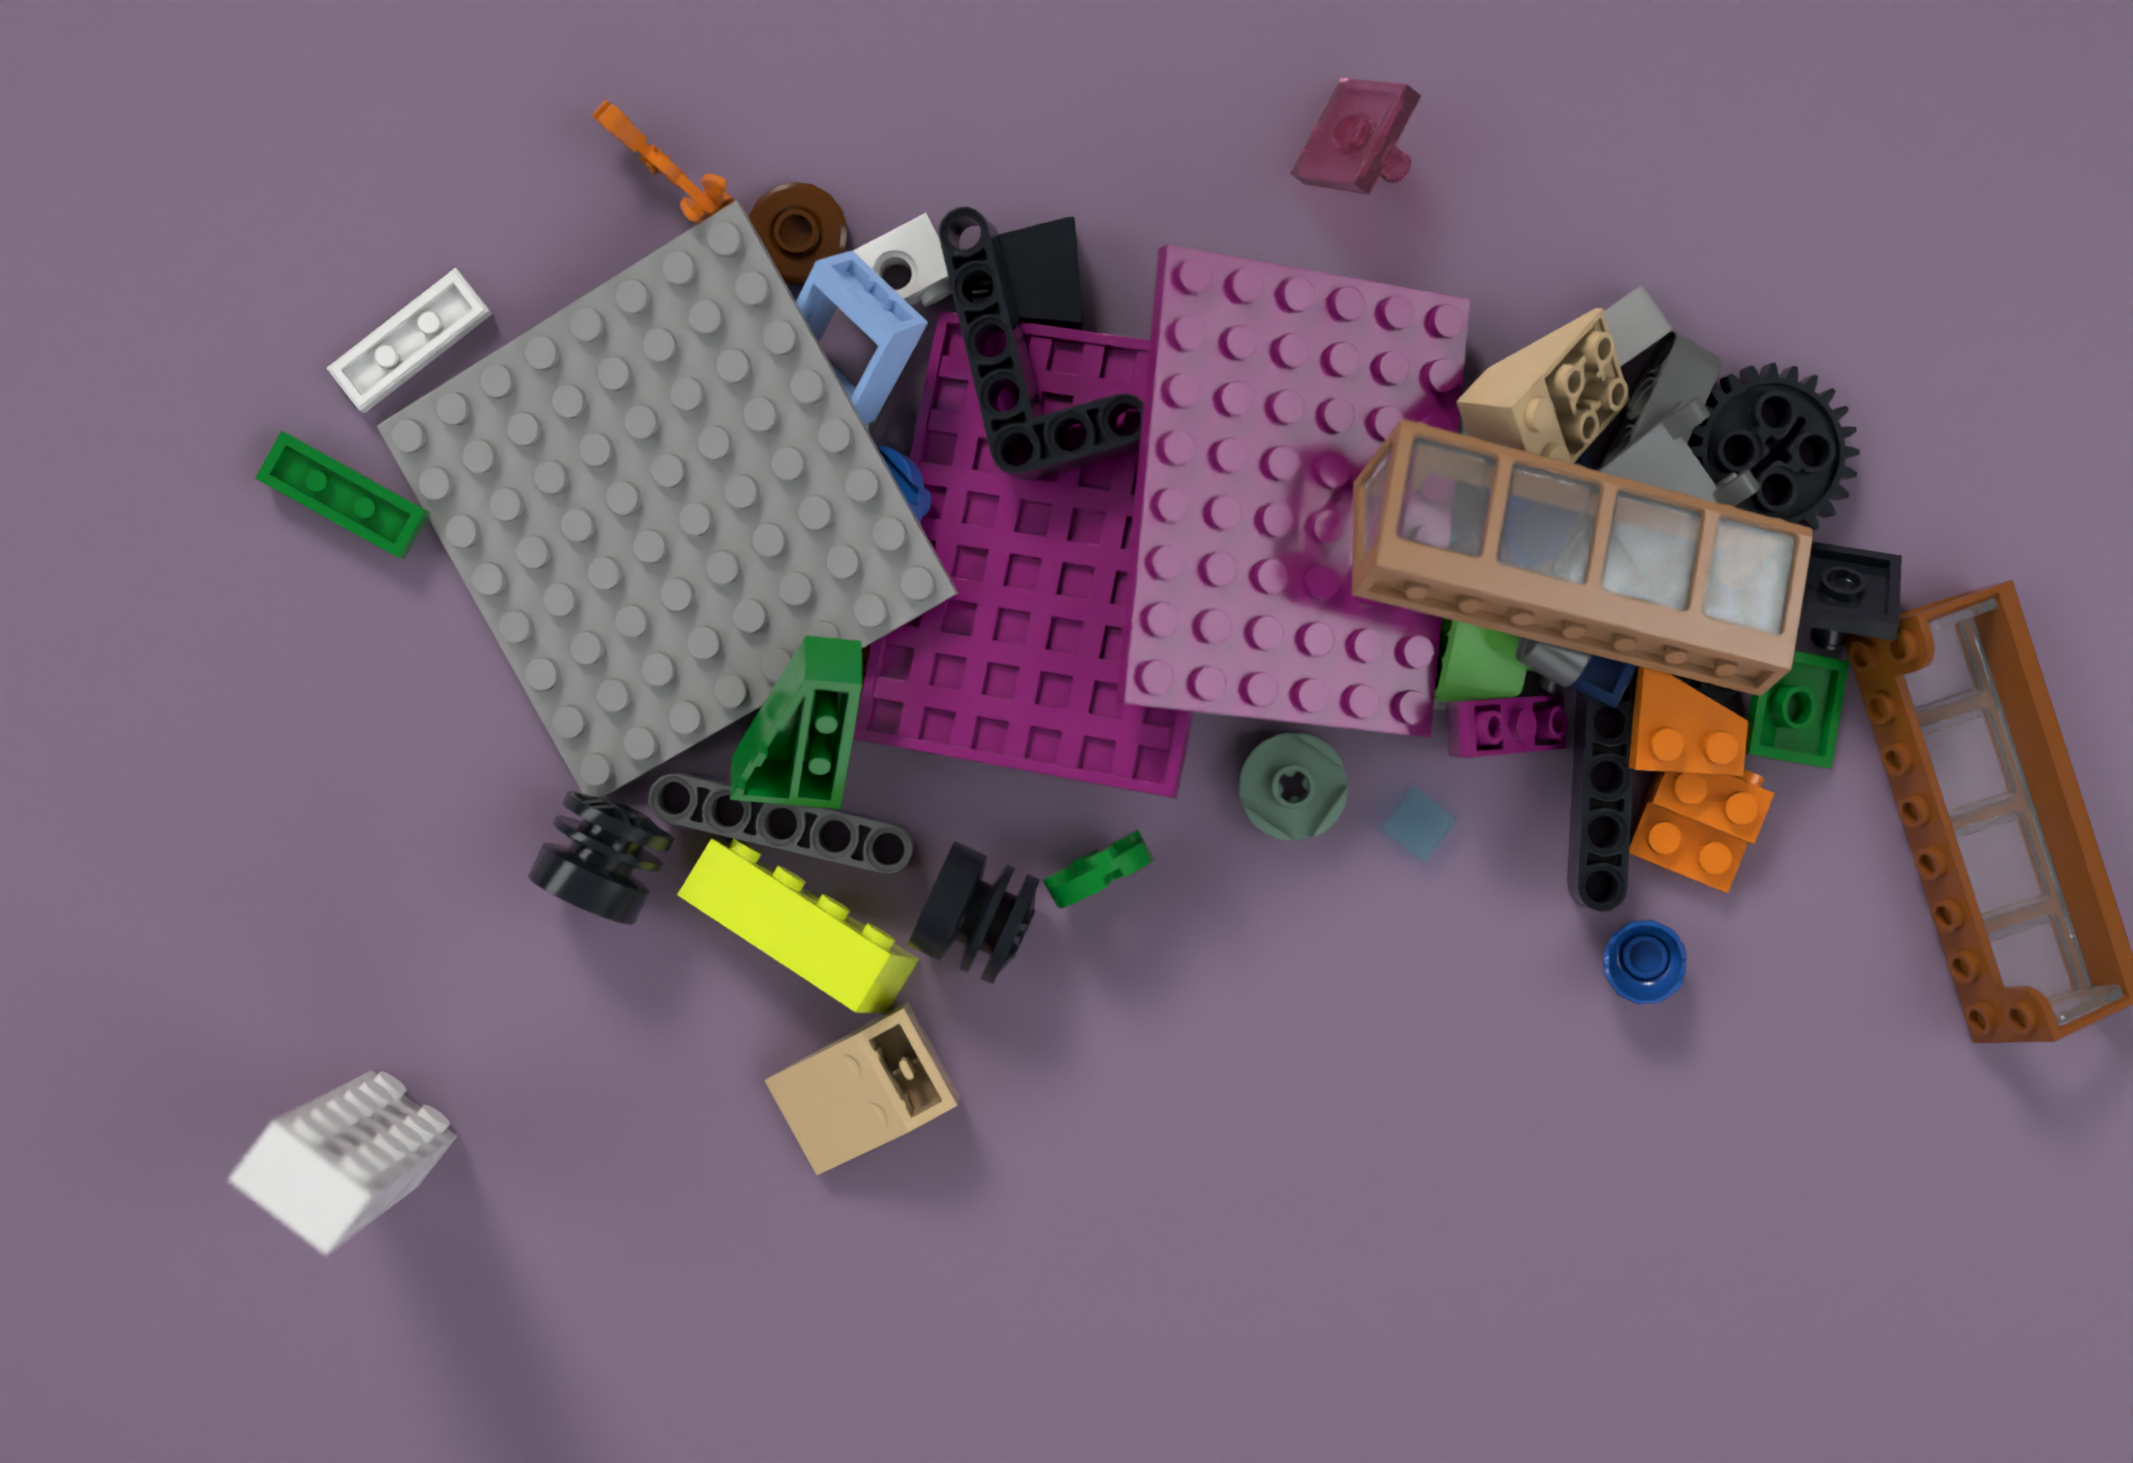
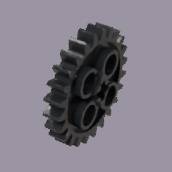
M1776 363L1762 366L1759 374L1752 365L1740 370L1739 379L1734 374L1722 377L1720 379L1722 391L1715 387L1712 388L1706 401L1710 407L1705 406L1711 415L1694 427L1689 439L1694 441V446L1690 448L1715 485L1730 473L1735 472L1736 475H1739L1742 471L1754 467L1768 454L1769 448L1766 444L1782 439L1793 427L1797 418L1802 420V426L1772 450L1769 455L1772 462L1760 465L1751 472L1760 485V489L1734 507L1771 518H1780L1786 522L1816 530L1819 528L1817 516L1828 518L1836 514L1835 508L1829 499L1838 501L1846 499L1850 495L1839 482L1840 480L1857 477L1856 471L1845 466V459L1859 455L1860 450L1845 446L1844 440L1856 433L1857 428L1851 426L1841 427L1839 420L1849 409L1847 406L1832 410L1829 403L1836 392L1833 388L1820 393L1815 392L1818 382L1817 375L1813 374L1798 382L1797 366L1784 369L1779 376ZM1764 402L1772 405L1776 411L1777 420L1774 427H1770L1762 419L1761 407ZM1727 440H1731L1739 449L1740 458L1736 466L1731 465L1724 457L1723 448ZM1802 440L1810 444L1813 449L1814 460L1811 466L1806 465L1800 458L1799 446ZM1765 478L1772 481L1777 489V499L1773 505L1766 502L1762 496L1761 488Z

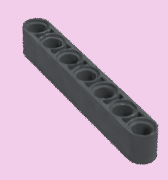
M1676 330L1666 334L1653 350L1598 469L1656 425L1664 415L1680 402L1686 401L1688 403L1694 397H1699L1705 405L1720 372L1722 360ZM1693 429L1682 435L1686 443L1688 442ZM1577 514L1550 572V577L1585 584L1596 522L1595 517ZM1609 535L1601 586L1606 591L1619 594L1631 565ZM1524 637L1520 638L1515 651L1517 661L1562 687L1571 685L1580 676L1591 656L1588 653Z

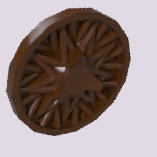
M790 182L773 187L757 200L748 216L786 284L805 285L817 260L845 253L848 227L843 210L829 193L813 184Z

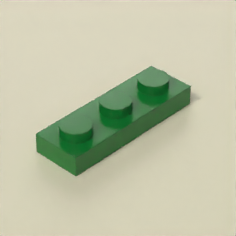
M282 430L255 477L260 482L400 559H405L430 514V511Z

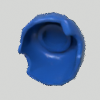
M1652 919L1629 921L1611 935L1603 954V971L1606 979L1618 996L1637 1005L1658 1004L1676 993L1684 982L1687 968V952L1685 944L1681 942L1680 937L1672 928Z

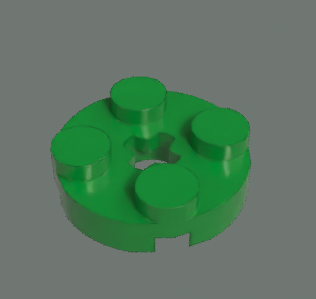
M1139 829L1110 843V847L1101 851L1097 848L1070 862L1069 866L1044 878L1043 882L1057 908H1065L1107 888L1108 884L1124 876L1126 878L1151 863L1154 858Z

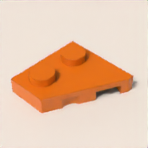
M1637 666L1629 768L1647 771L1743 776L1748 721L1669 673Z

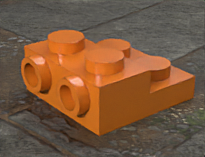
M1745 769L1743 776L1655 771L1630 832L1629 854L1728 893L1748 843H1755L1775 793L1761 788L1765 780L1764 777Z

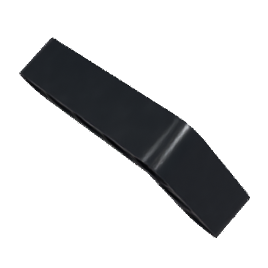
M966 206L957 207L949 211L941 221L939 240L988 445L995 465L1015 478L1034 480L1140 451L1144 402L1137 396L1129 393L1115 394L1043 415L999 233L996 227L976 209ZM971 226H980L981 235L979 241L969 249H960L959 239L964 230ZM983 279H992L994 285L992 295L982 303H973L972 291L974 286ZM996 332H1005L1007 338L1005 349L995 357H987L985 354L987 339ZM1017 385L1020 391L1018 403L1013 409L1000 412L997 404L999 393L1008 386ZM1129 409L1139 410L1141 414L1139 429L1129 436H1120L1116 429L1118 417ZM1075 424H1084L1087 430L1085 443L1075 451H1066L1063 445L1065 432ZM1021 439H1030L1033 445L1031 458L1021 466H1013L1010 460V452L1013 445Z
M1637 668L1617 708H1610L1576 690L1567 885L1568 892L1574 901L1581 906L1600 912L1611 911L1618 907L1625 899L1628 888L1633 769L1629 768ZM1672 674V676L1707 697H1726L1739 692L1738 690L1721 686L1716 688L1709 683ZM1603 707H1608L1616 716V727L1612 734L1607 737L1599 735L1593 723L1595 714ZM1605 761L1611 766L1614 778L1608 789L1599 792L1591 783V772L1596 764ZM1604 816L1610 823L1611 834L1605 843L1596 846L1589 839V825L1595 818ZM1602 871L1608 878L1607 892L1601 898L1592 900L1586 893V881L1592 873Z

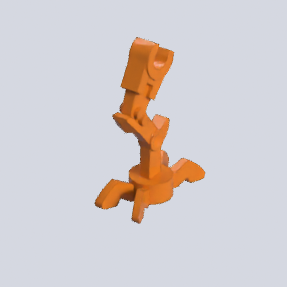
M605 99L591 115L625 147L634 153L637 151L641 155L638 159L650 169L654 176L661 172L675 187H679L691 197L685 196L680 202V206L684 215L689 220L694 221L696 225L735 201L726 192V180L716 174H705L700 179L704 189L702 192L670 160L669 155L664 154L654 144L649 146L645 142L647 138L633 125V122L608 100Z

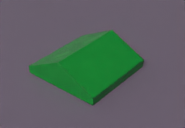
M1794 651L1791 670L1762 696L1751 694L1747 718L1748 729L1745 754L1832 769L1849 662Z

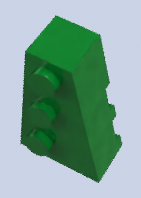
M805 635L732 754L730 800L841 809L862 688V641Z

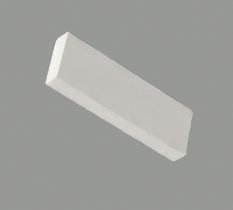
M454 268L329 365L327 370L358 410L366 413L493 313L457 268Z

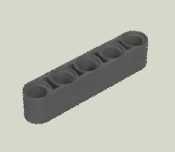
M688 773L667 774L656 780L649 791L648 803L651 811L658 819L667 823L881 874H893L901 871L910 863L915 853L913 835L906 827L898 823L840 809L741 801L744 808L741 821L737 825H727L718 817L717 805L723 796L730 795L731 784ZM673 782L684 785L690 794V803L682 813L671 811L664 801L666 788ZM777 808L789 809L796 816L797 829L790 838H781L771 830L770 817ZM831 820L845 823L850 830L851 841L844 850H833L824 843L822 831L824 826ZM893 833L903 841L904 855L900 861L887 863L877 856L875 843L881 834Z

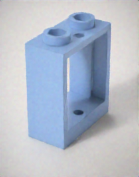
M848 251L817 260L796 303L818 342H820L838 306L878 345L856 388L832 365L859 416L866 425L876 420L928 322L856 253Z

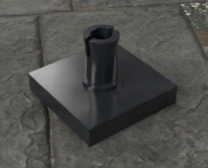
M1812 541L1799 625L1813 627L1810 639L1814 645L1825 650L1841 649L1845 645L1847 633L1895 640L1900 616L1902 555ZM1793 557L1785 563L1780 622H1783V614H1785L1783 604L1785 607L1787 579L1789 582L1788 573L1790 577Z

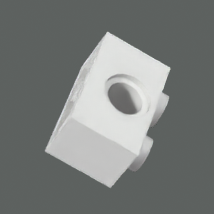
M926 213L853 250L881 278L885 270L890 266L903 265L912 272L911 280L904 288L895 291L910 306L922 301L926 307L939 302L952 293L940 240Z

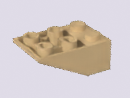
M1595 308L1487 368L1456 402L1468 436L1574 464L1628 403L1630 398L1602 308Z
M908 1001L764 1080L816 1175L911 1132L958 1106L960 1098L958 1091Z

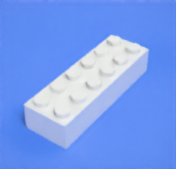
M370 1070L274 1120L228 1180L327 1255L415 1190L449 1148L457 1135L447 1128L450 1122L442 1113L429 1105L420 1107L404 1094L407 1090L398 1079L383 1071L377 1074Z

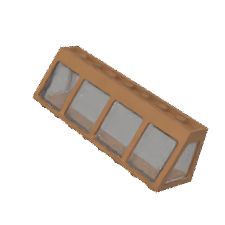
M1400 419L1353 483L1352 595L1762 696L1792 668L1813 535L1812 528L1786 522L1780 518H1771L1738 509L1731 505L1719 504L1689 496L1683 492L1670 491L1640 483L1630 478H1622L1588 469L1578 464H1569L1539 456L1529 451L1517 450L1483 441L1477 437L1464 436L1431 427L1424 423Z

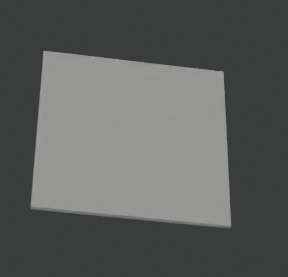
M737 200L377 425L419 503L424 509L430 511L428 519L581 792L587 795L600 797L611 794L762 707L805 635L862 641L863 649L958 594L955 585L740 201Z

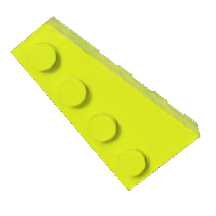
M711 838L677 895L854 1012L887 1013L919 961L918 957L894 943L895 939L880 928L870 923H867L865 926L850 917V910L835 899L825 894H822L819 898L804 889L806 881L795 873L779 865L773 870L758 861L762 853L745 841L733 838L731 843Z

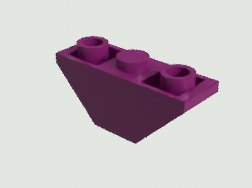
M1563 695L1446 702L1449 757L1469 758L1566 749L1568 718L1564 710Z

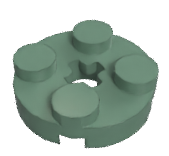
M1280 733L1261 741L1245 758L1239 773L1238 797L1248 819L1262 832L1280 840H1304L1324 833L1338 820L1343 812L1347 801L1344 766L1336 751L1323 740L1306 733ZM1298 771L1305 776L1301 785L1307 790L1306 795L1302 799L1292 796L1287 802L1280 796L1283 787L1278 781L1283 774L1292 777Z

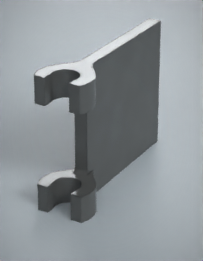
M1694 397L1688 403L1686 401L1680 402L1664 415L1656 425L1597 470L1731 506H1736L1760 489V485L1749 469L1742 471L1739 475H1736L1735 472L1730 473L1715 485L1683 439V434L1699 425L1711 415L1699 397ZM1611 522L1609 533L1638 578L1647 575L1689 541V539Z

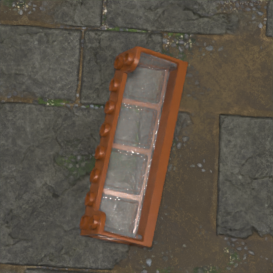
M2013 580L1972 589L1900 613L1899 626L1894 641L1847 633L1845 646L1848 659L1857 680L1865 712L1869 718L1878 745L1881 761L1889 779L1898 807V814L1910 844L1915 866L1920 875L1931 909V916L1942 943L1948 968L1952 975L1973 1043L2055 1042L2133 1005V952Z

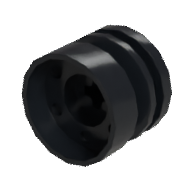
M573 790L568 791L562 804L568 810L582 817L583 820L579 821L562 815L556 816L553 822L554 826L573 841L570 847L556 843H544L528 877L543 890L576 907L612 921L632 925L636 922L650 893L646 885L631 875L633 868L658 872L663 865L657 857L644 850L643 847L646 846L654 850L668 852L675 838L658 827L647 815L626 804L605 796L598 797Z
M954 841L907 946L937 960H941L955 940L963 943L965 947L961 958L960 970L968 973L977 952L989 955L980 979L993 984L997 975L1014 959L1035 912L1036 889L1040 879L1027 873L1018 894L1014 895L1005 891L1014 872V867L1007 864L993 884L983 881L987 855Z

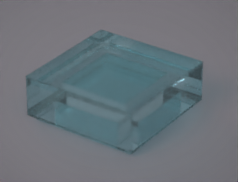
M1411 786L1380 827V830L1421 861L1426 862L1457 818L1416 787Z

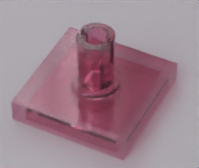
M1340 78L1290 174L1304 185L1367 195L1370 194L1379 176L1386 182L1397 183L1401 181L1408 173L1412 159L1395 145L1421 95L1407 84Z

